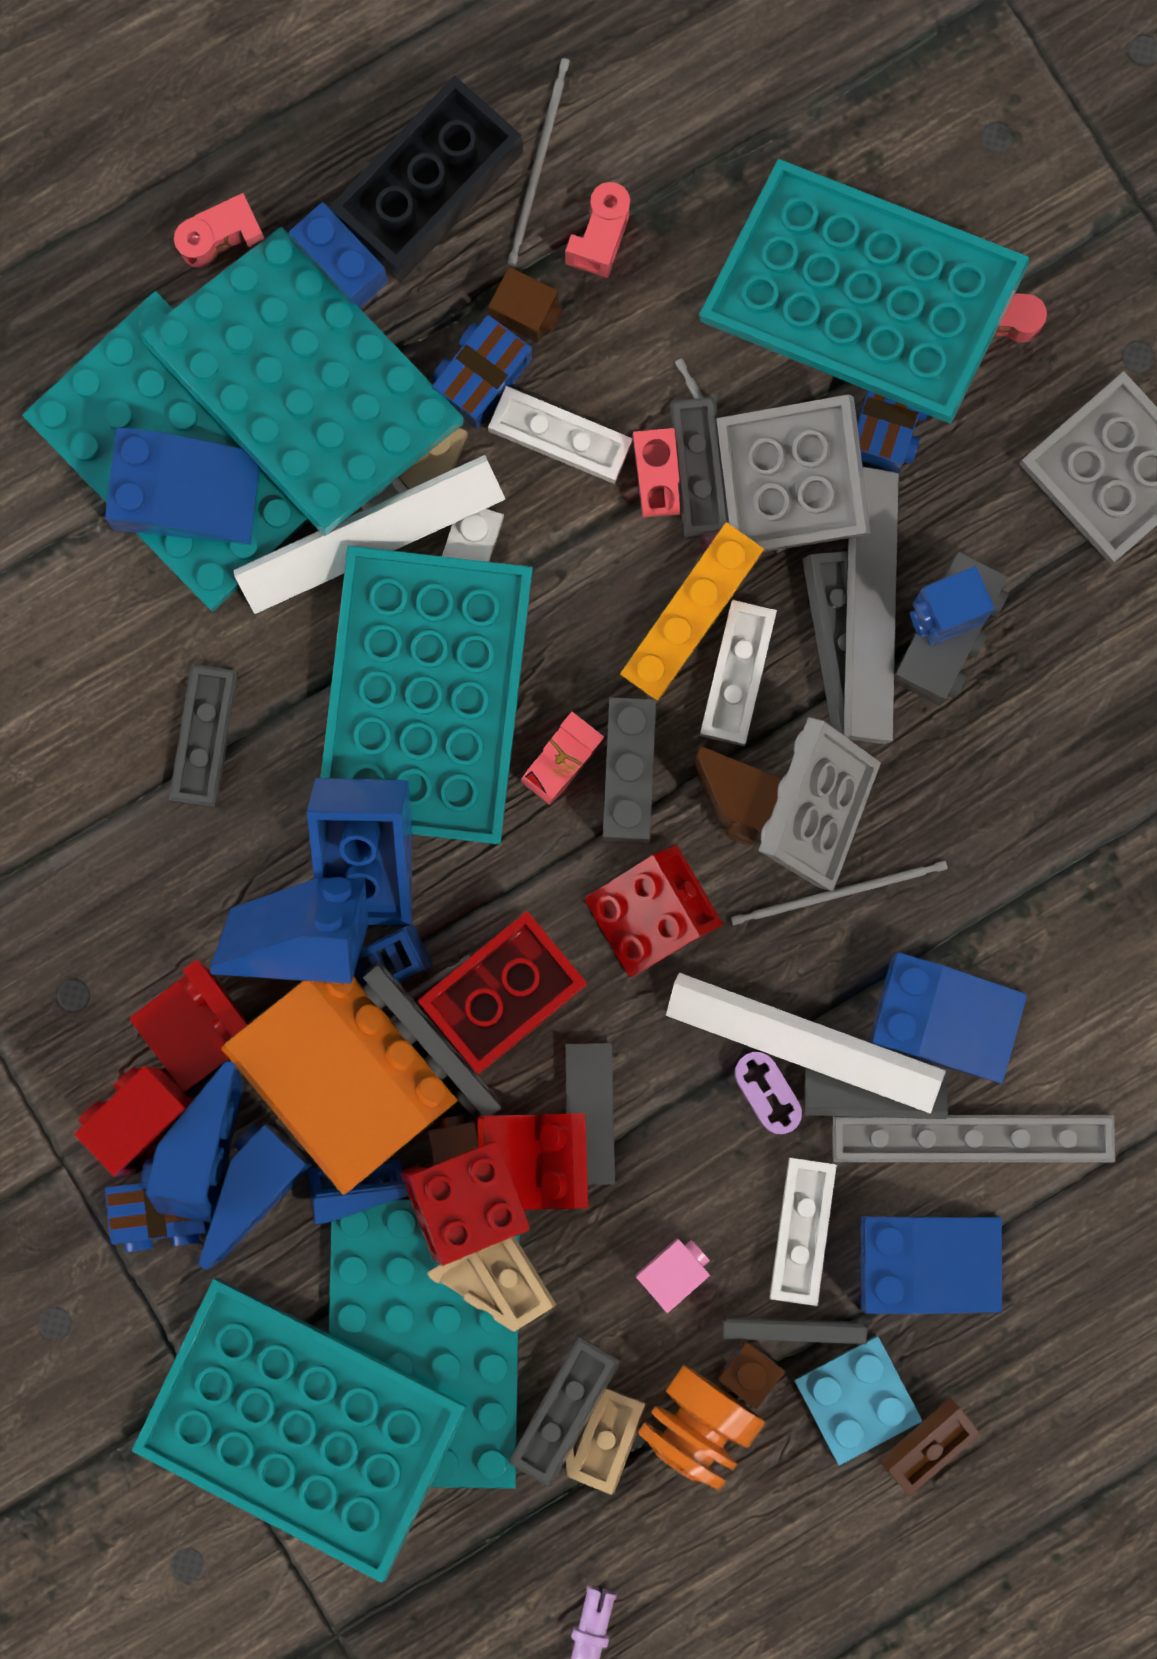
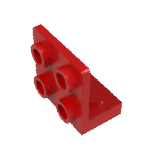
M678 845L653 854L585 898L589 909L629 977L638 975L687 944L724 925Z
M196 959L182 970L185 976L130 1017L133 1026L183 1091L190 1090L227 1062L229 1058L221 1047L250 1024L214 974H211L207 965L199 959Z
M586 1113L478 1117V1147L492 1141L499 1144L523 1210L588 1208Z
M489 1142L428 1168L416 1165L400 1172L433 1261L441 1266H445L529 1230V1223L497 1142Z

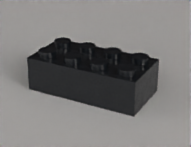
M454 75L329 208L383 265L385 270L401 283L523 154L522 135Z

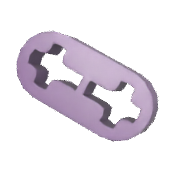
M752 1052L744 1055L735 1067V1079L760 1123L767 1131L774 1134L792 1132L800 1123L802 1109L776 1063L770 1056L762 1052ZM750 1060H753L756 1065L765 1063L769 1071L763 1077L770 1089L764 1093L755 1081L747 1083L744 1080L743 1075L748 1072L746 1063ZM772 1093L780 1105L789 1103L793 1109L787 1115L790 1123L786 1126H783L779 1121L771 1123L767 1117L773 1112V1109L766 1097Z

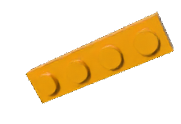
M726 522L620 675L655 700H660L762 555L765 548Z

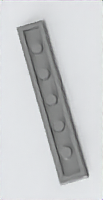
M863 467L871 534L849 538L844 736L849 740L887 744L893 741L899 473Z
M947 1115L946 1119L832 1116V1162H1115L1114 1115Z

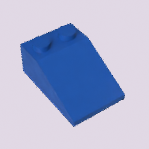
M116 427L105 520L115 531L251 545L260 467L241 448L164 432Z
M315 778L307 809L314 879L318 877H342L353 880H365L368 925L410 926L412 924V814L409 780Z
M318 877L231 908L210 966L211 974L351 984L368 928L365 880H353L342 877Z
M896 953L891 957L868 1042L913 1059L1003 1084L1027 994L940 964Z
M225 1062L157 1145L154 1160H146L142 1172L141 1187L147 1188L146 1195L158 1213L212 1222L220 1197L244 1089L243 1081L235 1063Z
M253 1125L234 1144V1147L239 1152L231 1159L198 1263L204 1270L218 1266L314 1165L275 1125H264L262 1128L259 1125L257 1127Z
M860 1216V1311L865 1314L1002 1312V1217Z

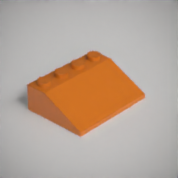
M354 976L351 984L318 981L301 982L221 1047L223 1052L236 1064L238 1070L343 1195L348 1193L427 1129L458 1101L413 1046L400 1034L382 1009H379L367 996L363 987Z

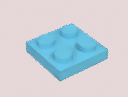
M877 1335L868 1339L867 1344H858L794 1378L838 1465L922 1422L917 1409Z

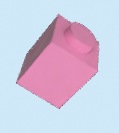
M676 1238L635 1276L668 1313L710 1276L703 1268L710 1260L692 1239L686 1245H683Z

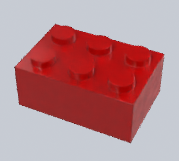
M526 911L421 997L418 1002L474 1071L480 1075L586 988L587 982L530 913Z
M133 1066L115 1082L113 1087L118 1092L111 1099L103 1103L100 1100L96 1101L78 1119L82 1126L74 1135L113 1176L136 1175L144 1167L146 1160L152 1159L155 1156L157 1145L194 1101L186 1091L179 1087L165 1069L149 1066L137 1069Z

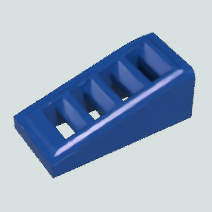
M410 925L361 948L355 974L362 987L368 984L363 978L366 968L362 959L368 957L371 965L379 959L386 967L379 952L383 949L386 950L395 968L396 973L392 976L399 983L432 967L433 963L414 925ZM399 941H401L412 964L409 967L397 945Z
M401 1159L387 1160L345 1195L339 1191L321 1168L309 1169V1201L314 1225L334 1221L408 1196L400 1174L403 1171ZM386 1179H389L390 1181L386 1183H381V1181Z

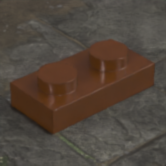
M949 1398L879 1461L910 1497L980 1435V1432L960 1407Z

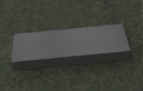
M716 396L671 401L685 539L717 536L726 522L729 523L716 420L718 418Z
M191 664L169 801L217 809L238 680L237 671Z
M612 1043L565 1044L567 1114L586 1113L588 1185L615 1184Z
M805 1067V1115L946 1119L948 1112L946 1072L930 1114Z
M724 1317L722 1319L721 1336L724 1339L867 1344V1327L861 1322Z
M578 1337L508 1463L547 1487L552 1486L619 1367L621 1360L586 1339Z

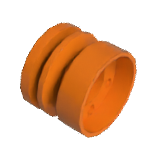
M683 1364L666 1389L669 1396L680 1406L679 1410L674 1414L655 1406L651 1413L666 1425L667 1428L662 1432L644 1422L638 1434L649 1443L661 1460L692 1481L708 1484L720 1491L727 1480L711 1464L715 1460L734 1471L738 1464L723 1446L729 1440L737 1445L749 1448L766 1422L722 1388Z

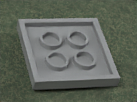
M1123 371L1019 463L1111 566L1157 526V407Z
M848 394L716 418L729 523L764 547V552L871 534L853 396Z
M808 717L804 730L799 733L795 741V754L788 773L779 784L778 800L771 819L765 823L762 829V843L759 852L816 887L833 892L881 762L825 721Z

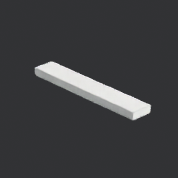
M483 455L348 517L325 536L320 531L315 532L234 570V576L254 614L344 574L348 546L394 551L505 500V497L486 455Z
M681 973L678 974L673 985L666 1013L668 1017L931 1114L946 1072L945 1070Z

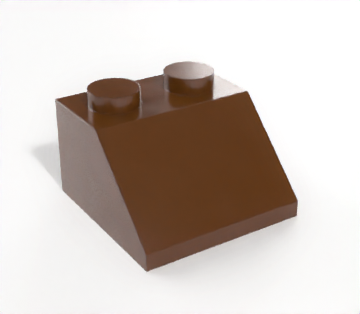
M700 746L693 767L718 825L728 830L726 837L747 846H752L754 841L762 843V829L765 823L771 819L778 800V787L782 778Z

